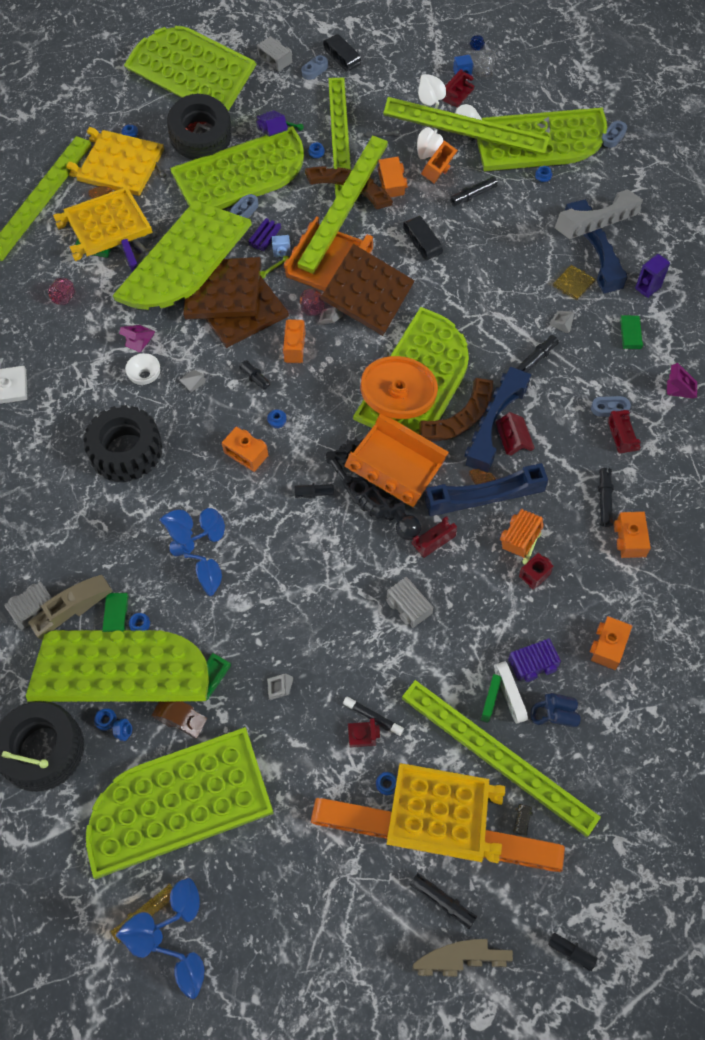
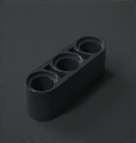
M339 34L323 41L325 51L346 72L361 65V58L358 52Z
M421 216L403 222L406 235L424 260H429L443 254L440 241Z

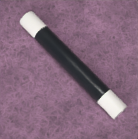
M349 697L345 698L343 702L345 706L369 719L374 718L375 722L399 736L402 735L403 727Z

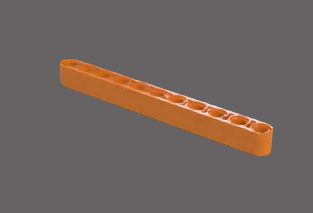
M316 798L311 823L387 839L392 812ZM486 830L485 843L502 844L499 861L553 872L563 871L565 846Z

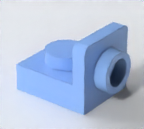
M289 235L272 236L273 256H291Z

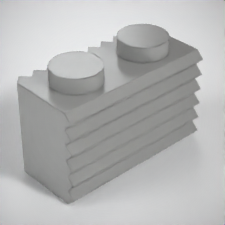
M270 36L260 42V44H257L258 57L277 70V72L293 63L292 51L290 48L284 47L279 40H275Z
M407 577L387 590L386 601L388 605L400 612V618L406 625L410 624L414 628L433 614V606Z
M38 582V584L30 585L23 594L10 598L4 606L18 627L23 630L30 625L28 623L29 620L43 611L41 605L52 597L43 584Z

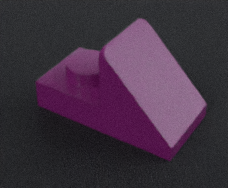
M142 325L123 326L119 331V334L125 336L126 347L137 352H142L155 333L154 330Z
M679 363L671 365V374H669V379L667 380V395L697 398V381Z

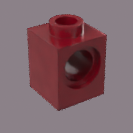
M537 553L521 568L519 577L535 590L551 575L554 566L547 557ZM533 568H539L542 572H536Z

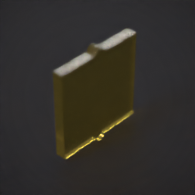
M570 265L553 283V286L561 290L563 294L578 300L595 282V279L586 274L584 270L581 271Z

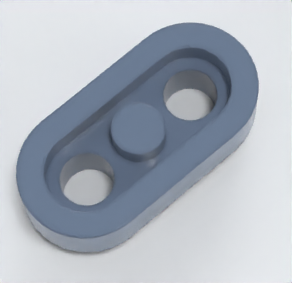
M318 55L301 68L302 77L306 80H312L327 70L328 59Z
M614 121L607 128L606 134L603 133V145L607 148L615 147L625 136L627 125L622 121Z
M253 194L243 196L231 208L230 212L249 218L259 206L258 198Z
M622 396L597 397L592 402L591 411L598 417H609L611 411L630 410L631 403Z

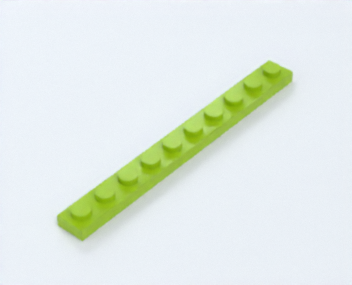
M344 77L328 78L334 169L341 167L351 170ZM335 184V198L343 185Z
M391 97L387 98L383 112L384 116L540 155H545L550 138Z
M372 135L300 258L298 268L312 274L315 273L376 167L378 160L388 146V141Z
M77 136L73 139L0 232V261L4 260L69 176L70 169L66 167L68 162L78 164L92 145L89 140Z
M416 680L402 696V700L584 836L588 837L601 816Z

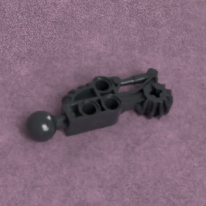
M356 437L354 441L347 439L346 444H342L339 450L334 452L328 451L326 453L327 463L331 464L336 473L343 479L344 488L351 496L352 501L361 506L362 511H367L369 516H375L376 519L381 517L388 518L389 521L395 519L397 521L396 532L404 540H412L415 536L419 535L421 531L420 521L415 516L405 513V503L360 475H358L359 478L347 476L340 464L345 465L350 452L353 453L363 439L360 441Z

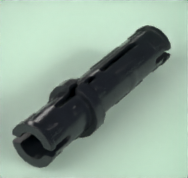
M492 176L472 187L462 189L461 192L450 196L452 206L455 207L465 201L469 202L475 196L497 187V180Z
M550 335L542 344H538L535 348L536 350L519 364L516 369L528 372L542 358L547 357L549 352L559 344V340L553 342L557 337Z
M601 468L599 470L600 484L598 486V492H600V526H604L605 523V527H610L613 525L612 492L614 491V485L612 484V469L609 468L607 472V468Z
M419 872L411 881V887L444 910L449 918L452 916L468 930L471 928L478 916L461 905L457 898L454 900Z

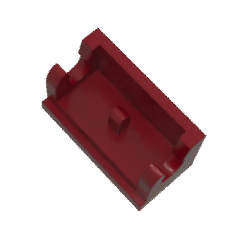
M460 69L445 86L446 95L442 101L458 108L474 90V85L469 83L467 79L472 81L474 78Z
M629 410L611 411L608 419L619 454L638 451L641 448L640 439H636L630 422Z
M447 516L442 519V522L421 536L413 538L411 544L423 558L456 537L457 526L455 523L450 525Z

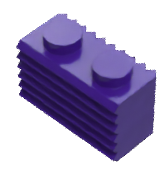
M273 110L269 113L266 112V114L263 113V115L260 114V116L257 115L256 125L258 130L268 136L288 130L285 116Z
M660 254L653 256L642 265L643 267L635 289L647 298L652 296L654 292L662 287L670 262Z
M550 638L512 651L508 658L519 682L523 680L531 682L538 677L537 675L544 672L546 675L552 674L558 670L557 668L561 663Z

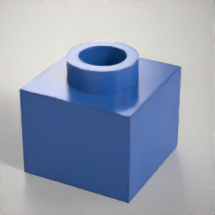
M470 55L454 57L453 71L455 75L461 69L472 76L473 61Z

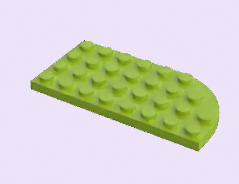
M175 26V28L166 29V27L157 29L147 39L144 37L135 46L124 67L180 98L190 94L212 96L223 103L229 111L257 64L254 60L190 28Z
M603 107L481 118V120L550 137L545 155H540L477 139L484 171L576 163L592 156L602 146L603 133L606 134L607 121ZM549 117L550 133L545 131L548 128V123L544 119ZM542 123V124H544L546 127L541 128V127L538 126L537 124Z
M292 126L287 131L272 136L265 135L221 150L213 155L172 167L170 170L188 206L196 200L219 209H224L235 205L243 196L253 194L258 197L280 189L291 182L303 165V144Z
M195 200L112 295L114 300L133 308L149 310V307L160 306V308L172 306L175 301L183 297L187 299L204 284L251 227V220Z
M420 307L391 356L407 357L422 363L433 373L437 380V397L430 410L415 418H392L419 434V423L421 420H440L464 378L469 360L466 339L455 328V324L444 316ZM363 399L353 416V420L373 428L380 414L373 410Z
M53 630L44 634L27 689L26 699L27 702L206 701L209 684L208 667L202 652L192 642L182 636L162 630H124V632L119 630L114 632H102V630Z
M246 727L137 765L117 776L113 783L97 798L92 808L93 811L89 825H87L86 848L93 878L104 877L274 814Z

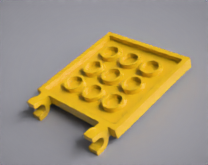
M89 127L87 130V134L91 135L89 141L95 142L81 168L73 162H68L66 167L70 169L69 176L77 177L79 182L112 190L128 187L132 195L140 196L155 168L156 162L158 163L164 151V144L102 130L99 133L95 128Z
M128 187L63 209L64 213L53 215L57 222L58 230L64 228L67 222H69L80 242L79 245L69 246L71 252L74 253L72 256L75 261L80 260L83 254L90 256L120 245L121 240L128 239L129 242L153 233L150 224Z
M399 763L386 845L482 862L483 857H486L490 862L499 863L502 844L485 843L488 798L493 803L502 805L505 786L489 785V779Z

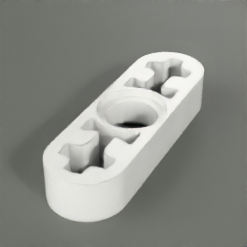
M507 662L494 664L495 674L502 677L500 687L513 720L516 724L527 721L528 716Z

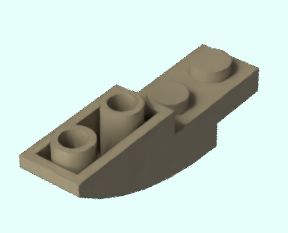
M103 575L92 577L64 590L41 605L43 611L29 620L28 623L39 639H43L44 634L55 630L74 614L81 616L113 590Z
M487 939L460 941L426 954L413 964V971H418V976H433V971L443 972L445 977H457V972L463 971V962H467L468 967H482V962L492 963V967L505 968L507 963L513 961L512 950H488Z

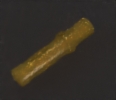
M170 883L134 913L130 912L127 915L128 918L110 931L117 943H121V940L116 937L117 932L132 916L142 912L153 916L170 902V893L173 888Z

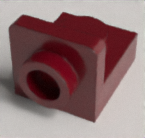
M371 718L370 722L348 723L349 748L376 746V738H380L379 725H375L374 718Z

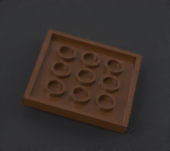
M353 244L320 299L383 336L415 280Z
M261 258L223 259L204 284L194 294L185 299L184 318L203 319L257 316Z
M260 275L257 316L205 319L224 346L228 348L289 317V312Z

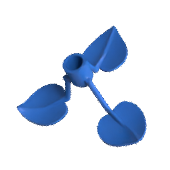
M213 508L204 509L199 517L200 526L204 532L192 538L193 520L186 511L174 510L160 518V521L174 540L170 543V552L176 557L184 555L185 558L201 560L196 564V574L204 591L209 597L212 596L222 579L218 563L213 559L206 560L203 556L190 553L194 549L193 541L207 535L211 542L219 541L223 537L225 524L221 514Z
M186 878L178 881L170 893L171 907L177 912L174 917L155 925L154 919L150 914L146 912L138 913L125 922L117 932L116 937L138 958L148 956L151 951H158L178 957L181 961L174 968L175 980L181 991L188 998L195 999L204 979V964L200 956L191 952L185 957L182 953L158 946L163 939L160 928L178 920L180 917L185 922H190L198 913L200 898L197 887L192 879Z

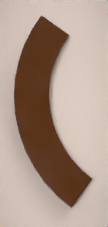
M327 166L306 168L305 174L310 185L321 183L344 185L352 170L341 167L333 169L326 168ZM369 178L361 193L372 202L376 210L392 206L393 201L389 194L382 187L376 185L374 180Z
M475 378L473 380L472 394L466 406L453 417L446 420H421L419 423V435L432 442L451 439L469 430L485 413L492 397L494 380Z

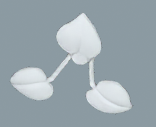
M423 74L421 75L418 88L419 99L427 106L436 103L435 109H438V100L443 99L446 95L445 86L439 78ZM461 105L455 111V114L481 120L480 115L471 105ZM426 127L419 133L417 151L420 159L432 157L442 144L443 138L440 134H436V128Z

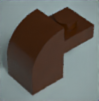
M159 701L151 715L166 726L176 727L193 738H198L207 720L206 717L193 710L194 707L183 701Z

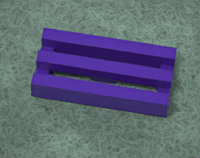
M265 218L249 239V246L264 251L272 241V236H276L281 229V224H275V221L269 222V219Z
M128 239L121 240V244L131 272H133L138 265Z

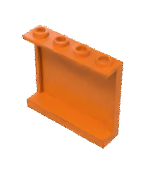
M316 216L314 221L310 222L306 233L301 236L297 247L293 248L290 258L286 259L284 269L287 278L324 291L353 244L371 253L373 249V236L366 234L365 238L361 240L338 232L315 273L312 274L298 268V262L320 226L319 217Z
M380 414L375 425L353 453L350 452L345 467L414 508L449 452L394 419Z

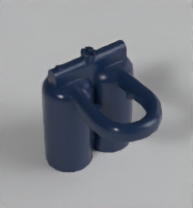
M556 693L545 694V700L533 705L530 711L531 720L537 725L550 721L558 725L577 727L581 721L580 715L575 712L578 707L576 698ZM540 707H545L548 716L537 720L536 710Z

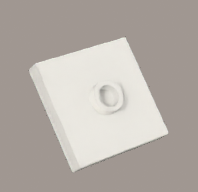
M25 366L0 369V404L27 400Z

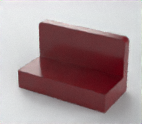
M509 412L495 422L506 454L511 456L522 448L530 451L535 449L523 417Z

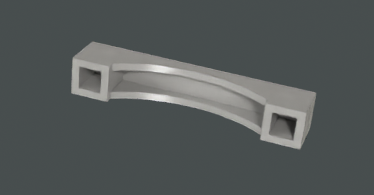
M628 189L618 192L613 204L606 208L592 211L569 209L560 212L555 229L569 239L636 216L641 210L640 206L643 199Z

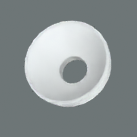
M142 353L133 356L127 362L125 368L128 378L133 383L139 385L152 383L160 374L159 361L151 354ZM147 371L150 373L147 378L140 377L142 372Z

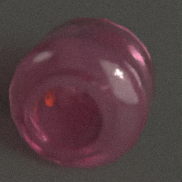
M66 278L55 279L48 288V295L51 301L60 305H66L75 293L73 283Z
M307 289L300 295L299 302L306 315L315 316L324 309L325 303L320 299L321 293L318 290Z

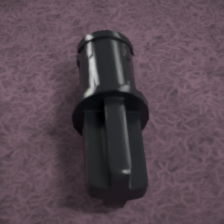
M244 360L240 364L239 369L248 376L251 382H255L263 390L270 386L269 380L261 374V370L255 368L248 360Z
M312 483V485H295V498L313 497L315 499V496L334 495L333 484L315 485Z
M557 933L551 935L548 941L549 947L566 956L569 962L572 960L586 968L589 972L594 969L597 962L596 956L578 947L579 944L577 942L573 944Z

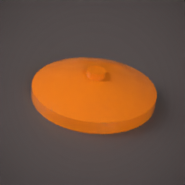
M389 356L372 362L364 370L360 389L365 402L379 414L395 419H410L423 415L430 410L437 397L438 384L433 373L422 363L407 357Z

